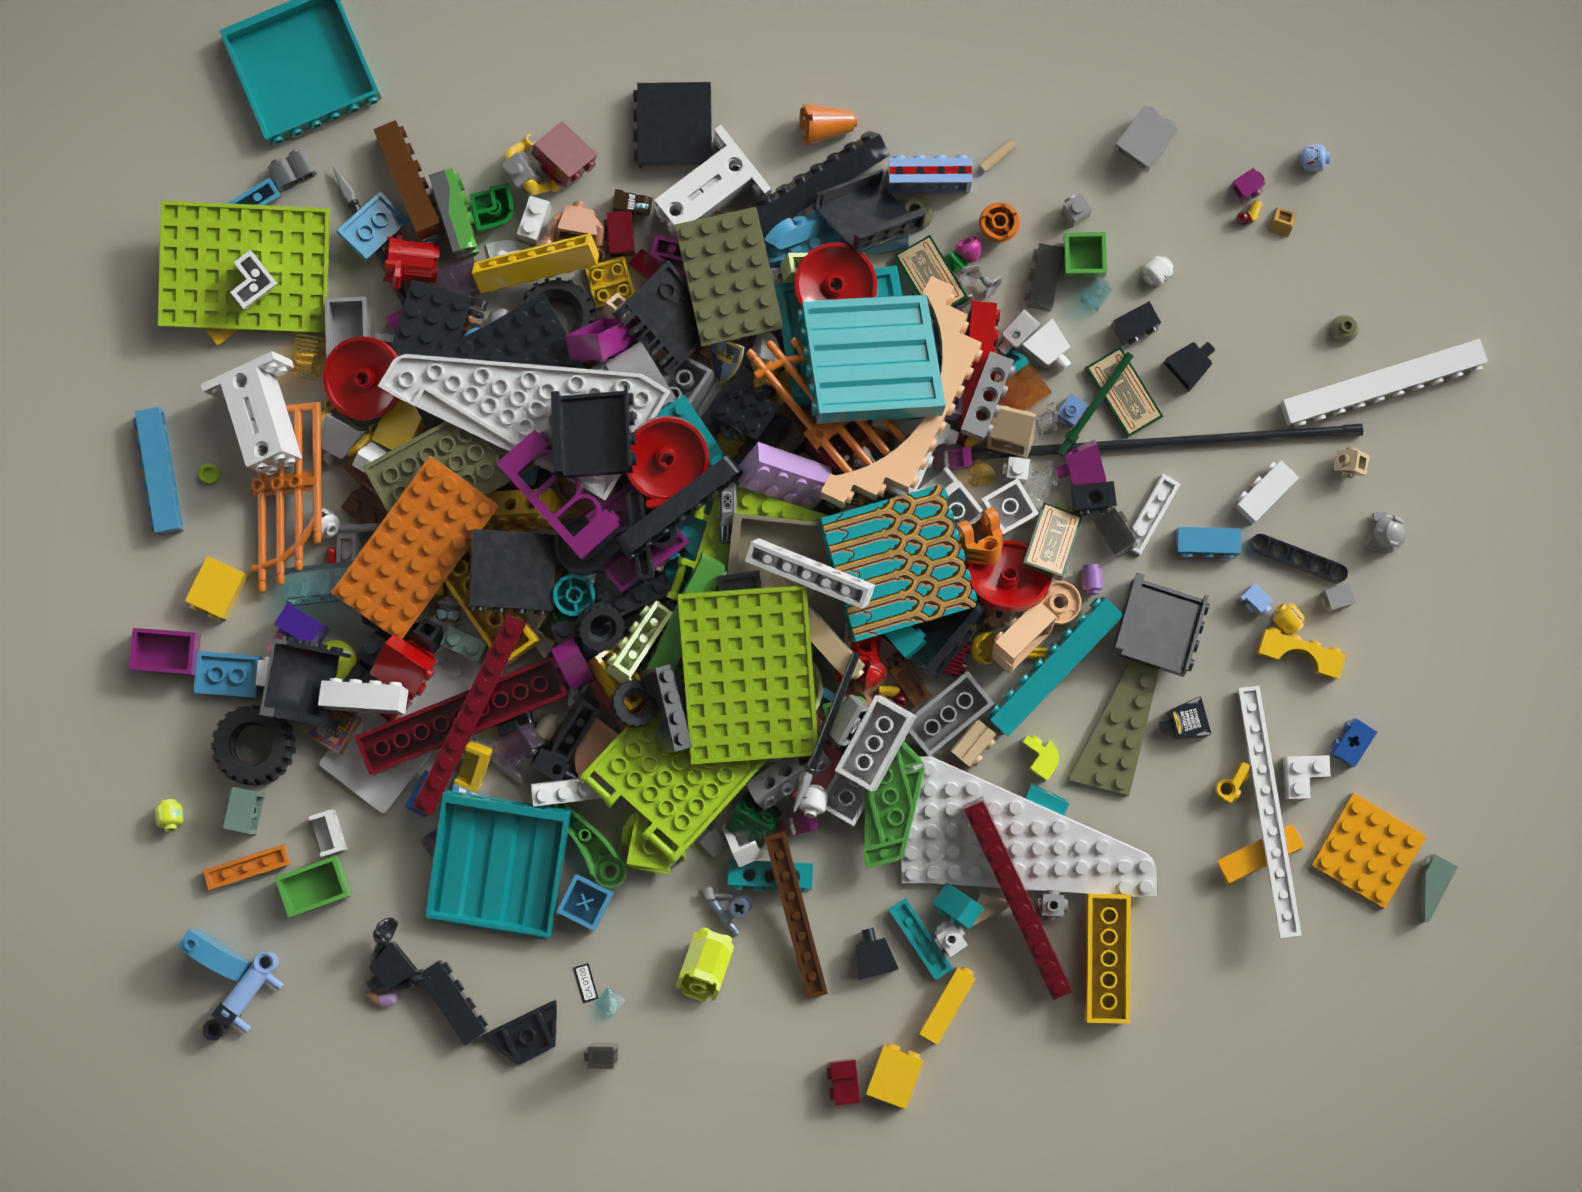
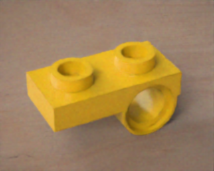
M1240 762L1231 780L1218 781L1214 787L1216 796L1228 804L1232 803V801L1236 802L1241 793V790H1239L1241 783H1246L1251 772L1248 771L1250 765ZM1223 783L1228 784L1230 787L1228 795H1224L1220 791Z

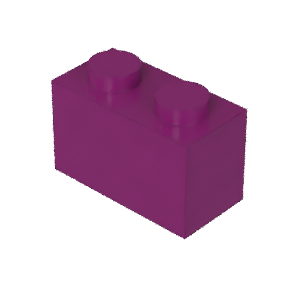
M574 638L551 649L554 655L551 661L556 670L561 669V672L558 674L564 684L568 682L571 689L594 678Z

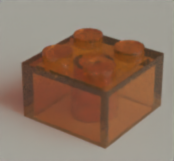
M1029 362V364L1014 373L1011 379L1007 378L1005 386H1008L1005 397H1000L1005 406L1022 411H1030L1050 397L1052 391Z

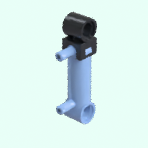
M262 952L255 957L254 962L236 986L212 1013L215 1019L208 1020L204 1024L203 1035L206 1039L215 1041L226 1036L228 1028L233 1027V1025L237 1026L244 1033L249 1032L251 1026L239 1018L247 1004L265 981L277 990L283 987V983L271 975L279 965V959L275 953ZM265 956L271 961L269 968H265L262 965V959ZM214 1023L220 1028L218 1035H214L211 1031Z

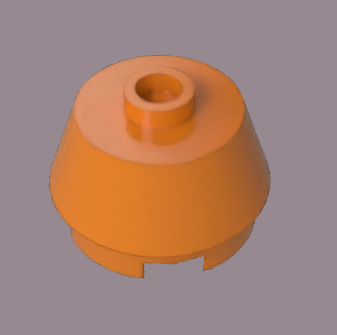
M997 202L988 205L979 217V228L982 234L988 240L997 243L1011 240L1017 234L1020 227L1018 213L1012 206L1006 203Z

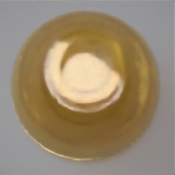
M975 460L972 462V467L968 472V483L974 487L986 486L995 479L996 473L983 460Z

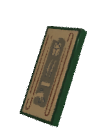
M931 235L894 255L917 295H922L929 279L933 276L954 286L953 294H955V298L951 307L956 308L969 300Z
M1121 346L1085 367L1098 391H1100L1124 357L1125 353ZM1130 362L1104 398L1127 438L1164 417Z
M1044 502L1022 567L1062 581L1083 516Z

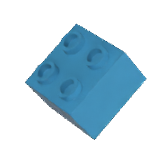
M575 874L557 913L596 931L615 892L579 874Z

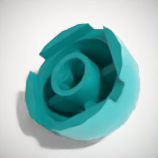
M567 574L561 577L554 585V604L558 610L569 616H579L580 611L584 607L591 605L595 600V590L592 583L579 574Z

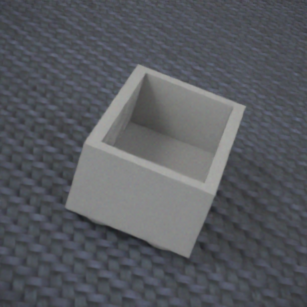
M366 296L325 298L326 359L330 352L346 339L358 336L371 337L370 301Z

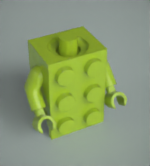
M636 810V814H632L623 826L619 852H621L623 846L628 847L627 865L629 869L670 875L672 864L668 861L669 858L649 840H644L641 837L652 823ZM659 829L655 830L654 834L673 851L674 848L677 851L678 846H675ZM684 852L683 855H682V857H683V862H682V863L685 862L686 852Z

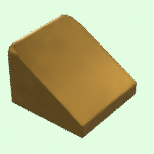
M1277 207L1269 231L1288 237L1293 228L1296 213Z

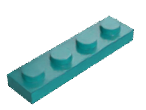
M906 898L888 909L935 980L953 969Z

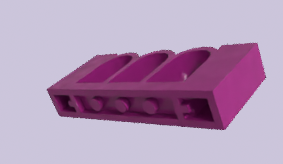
M533 430L499 460L497 465L580 559L584 560L621 527L618 523L621 519L613 510L610 513L606 509L603 511L600 502L592 495L583 494V485L578 477L571 478L577 485L575 496L555 514L549 510L539 497L560 479H557L554 474L534 492L519 476L540 457L547 455L553 457V451L549 450L551 448L548 444L550 439L543 431L538 433L536 430ZM582 500L594 502L597 509L595 518L573 537L559 519Z

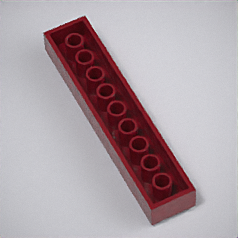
M552 656L500 677L471 736L567 698L568 695L558 674L559 672L551 661ZM470 690L354 736L369 775L375 776L441 749Z

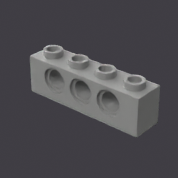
M990 351L960 433L984 441L985 436L990 437L994 426L990 422L992 417L997 418L1001 408L1000 405H997L999 398L1005 397L1008 386H1005L1007 378H1012L1015 367L1012 366L1013 359ZM997 373L1001 376L1002 380L1000 382H993L990 375ZM987 392L992 393L994 400L991 402L984 400L983 394ZM984 412L987 415V419L979 421L976 418V413Z
M825 747L819 758L820 761L816 773L813 776L825 770L833 763ZM811 756L781 758L751 779L746 786L755 802L763 810H766L786 795L791 794L793 790L799 787L801 778L805 773L804 767L807 766L806 764Z

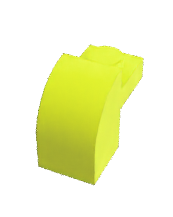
M1027 735L1022 744L1038 755L1029 770L1047 781L1057 768L1059 762L1057 748L1051 741L1044 747L1042 746L1043 741L1038 737Z

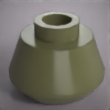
M1349 315L1337 316L1330 326L1334 339L1342 343L1355 339L1359 330L1358 323Z

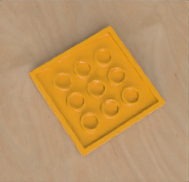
M1352 793L1312 861L1311 866L1381 908L1386 909L1427 836L1357 794Z

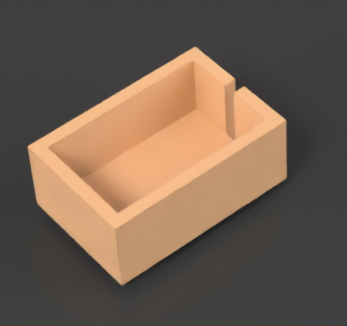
M1041 603L1023 611V615L1019 619L1015 618L1008 626L1009 629L1005 633L1000 632L994 639L995 644L992 647L993 653L991 658L1009 674L1052 633L1056 616Z

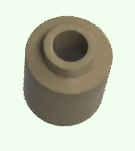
M547 713L546 716L542 714L532 730L534 733L531 737L546 745L548 741H551L560 725L557 723L559 718L550 713Z

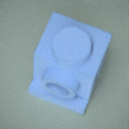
M1256 583L1251 585L1237 599L1240 603L1245 601V606L1250 612H1256L1262 616L1272 608L1269 604L1273 600Z

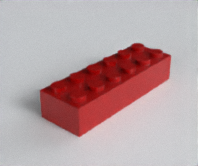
M972 301L970 307L967 335L981 342L980 350L983 353L979 362L974 361L971 367L974 369L969 380L965 379L959 429L962 428L990 351L997 354V350H993V347H996L998 342L999 330H995V326H998L1001 310L997 309V303ZM995 373L990 375V378L993 382L995 379ZM989 392L983 394L984 400L988 402L993 401V394ZM984 412L976 413V418L979 421H985L987 415Z

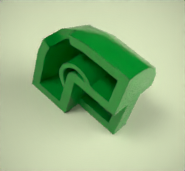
M509 183L489 187V190L470 194L477 232L499 228L507 224L514 212V203Z

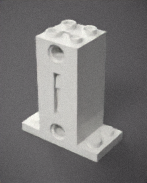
M722 125L714 129V140L716 141L714 144L719 152L655 199V214L662 223H667L668 231L674 239L677 238L675 224L714 216L716 211L721 213L752 188V193L758 201L765 195H771V187Z
M272 351L200 384L203 392L226 400L246 467L266 475L275 474L278 471L277 469L292 466L296 463L295 461L302 459L276 377L285 375L294 366L292 360Z

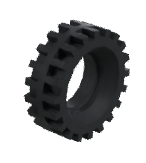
M556 277V280L546 278L544 279L545 282L540 284L534 283V287L530 291L527 289L524 292L523 300L520 299L518 303L520 307L545 293L550 303L556 301L567 303L576 313V323L571 332L597 320L595 308L589 294L584 291L583 287L574 284L572 280L568 279V281H565L561 277Z

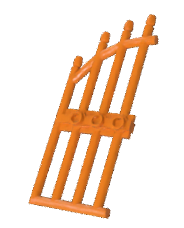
M794 337L790 340L800 354L794 356H785L777 348V345L770 340L766 345L773 352L777 360L767 365L757 357V354L752 349L746 352L748 358L758 368V370L753 372L754 376L757 379L764 376L807 427L803 434L816 449L822 446L844 473L853 472L851 467L828 441L838 432L865 466L874 463L845 429L844 426L850 421L816 422L814 424L771 372L783 366L814 403L813 397L809 396V384L792 365L808 363L807 359L803 357L804 345H801L799 339ZM881 419L901 444L907 439L892 419ZM866 420L856 421L884 456L891 453V450ZM862 494L856 497L861 504L868 499V497Z
M321 402L286 405L287 412L294 413V434L302 459L295 461L294 473H284V467L277 469L278 471L273 475H266L257 471V476H253L252 482H250V491H252V497H257L258 564L251 565V572H258L259 592H265L266 570L276 567L277 584H284L285 562L294 554L296 560L295 569L296 571H302L303 546L313 532L314 543H321ZM312 411L313 471L303 472L302 412ZM313 492V518L303 531V493ZM294 494L295 544L284 552V495ZM276 495V558L266 561V496Z

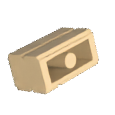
M976 719L950 750V753L967 767L971 765L976 767L983 758L980 755L986 748L989 751L996 742L994 739L996 734L980 720Z

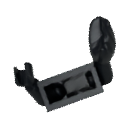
M392 917L379 921L376 929L373 931V939L377 944L374 947L369 968L375 976L366 983L373 992L377 991L382 985L388 991H410L419 983L427 980V977L421 978L420 976L423 969L418 970L396 942L391 941L398 926V920Z

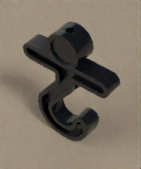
M632 488L627 492L626 501L629 518L584 560L576 555L573 549L557 532L554 549L562 565L567 570L579 575L590 576L601 572L622 552L615 543L618 537L647 516L644 494L636 488ZM579 515L568 519L563 525L574 537L590 521L587 517ZM678 525L652 544V546L661 550L673 547L679 539L680 530ZM652 546L634 558L637 576L645 582L651 581L655 576Z

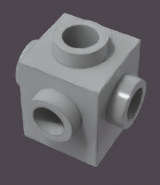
M1047 890V894H1041V898L1037 899V911H1040V915H1046L1045 920H1058V916H1064V912H1067L1068 900L1064 899L1065 895H1059L1058 890ZM1052 901H1055L1057 903L1056 909L1050 908V903Z

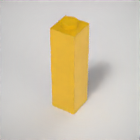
M962 966L961 969L956 967L921 1027L920 1035L937 1045L939 1044L976 980L972 976L973 971L965 966Z

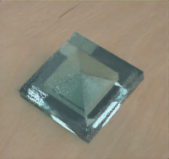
M608 987L596 1002V1005L612 1017L625 999Z

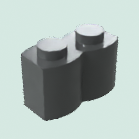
M295 149L284 159H274L271 161V165L267 167L280 192L291 189L297 184L317 175L304 149Z

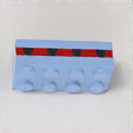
M896 155L893 158H889L888 191L890 193H970L972 185V158H967L966 155H956L955 158H946L945 155H936L934 158H926L924 155L905 158V156Z

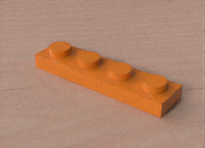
M282 844L205 869L203 873L208 890H213L291 865L286 846Z

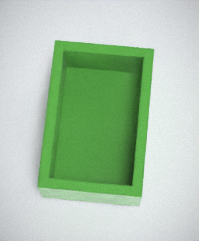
M333 856L275 877L288 918L299 916L353 896L340 856Z

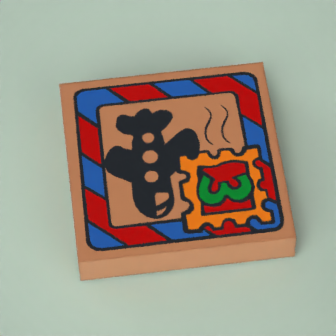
M330 710L328 719L339 720L338 729L313 725L307 736L342 755L362 718L350 711Z

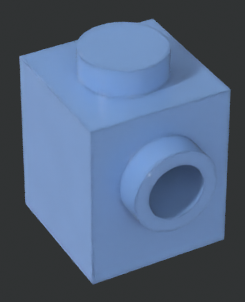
M1071 393L1055 416L1058 418L1057 422L1066 428L1068 426L1073 428L1088 404Z

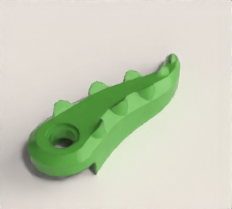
M568 802L554 804L556 808L571 810L568 834L579 847L590 875L595 878L599 885L605 888L620 886L627 877V866L612 843L595 826L575 811ZM613 865L616 868V874L610 878L606 875V868Z

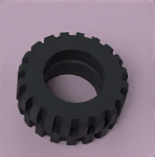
M261 705L239 706L235 708V711H229L225 714L226 718L217 723L219 727L212 734V737H215L214 743H211V749L214 750L212 757L218 763V769L224 772L227 778L240 784L254 786L274 782L278 779L279 775L285 774L287 766L293 762V759H291L292 755L296 753V747H294L296 738L292 734V726L284 719L259 715ZM261 726L271 735L272 750L264 762L257 765H248L237 756L236 740L246 727Z

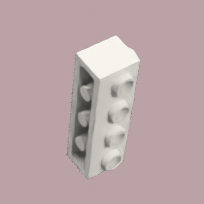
M330 678L329 681H321L318 706L325 710L405 715L408 689L404 688L402 683L389 682V685H385L380 681L370 680L369 683H362L361 680L356 679L342 682V679Z

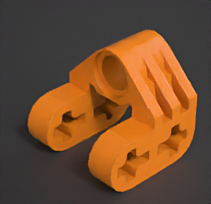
M993 507L981 512V532L984 539L980 540L977 544L974 542V531L967 520L955 525L960 537L958 541L959 548L963 549L965 560L968 563L993 565L998 562L1003 546V531L1000 529L999 515Z

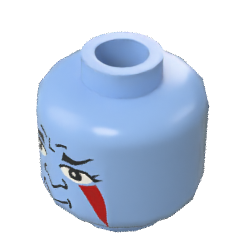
M1306 145L1304 150H1300V167H1303L1307 172L1323 171L1325 164H1329L1330 152H1325L1324 145Z

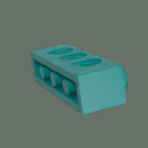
M729 859L728 885H732V889L745 890V886H753V890L766 891V887H774V891H778L776 880L770 883L764 878L766 871L773 870L771 861H753L739 867L736 860ZM794 862L801 892L808 893V889H812L813 863ZM747 869L755 871L756 877L753 881L749 882L744 879L743 874Z

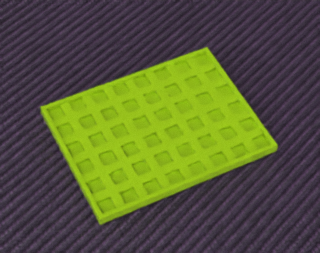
M161 200L158 326L326 333L325 298H328L330 208ZM251 250L278 286L245 310L231 294V291L247 280L234 262Z
M794 585L678 594L688 730L692 746L690 747L691 764L811 756L818 740L807 586Z

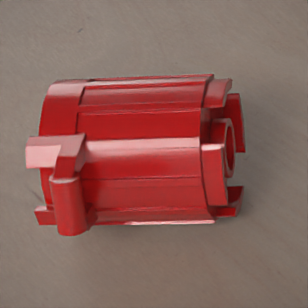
M397 232L396 237L387 236L389 246L388 249H385V258H387L385 260L386 277H383V282H392V288L399 289L401 282L411 283L412 280L429 285L430 283H436L439 246H434L433 243L406 241L402 232Z

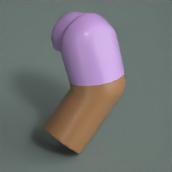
M370 990L366 998L378 1007L384 1008L393 1006L396 1003L398 993L391 990L388 994L380 995L376 991Z

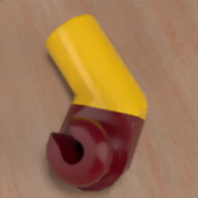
M1253 200L1249 211L1239 212L1236 217L1240 225H1248L1256 222L1262 202Z
M961 429L956 430L959 432L956 443L963 447H973L985 442V440L981 441L960 433Z
M879 686V693L882 692L885 696H890L895 704L900 707L906 705L907 696L900 687Z

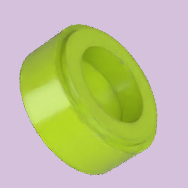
M212 463L202 465L198 473L200 480L208 485L217 483L221 476L220 469Z

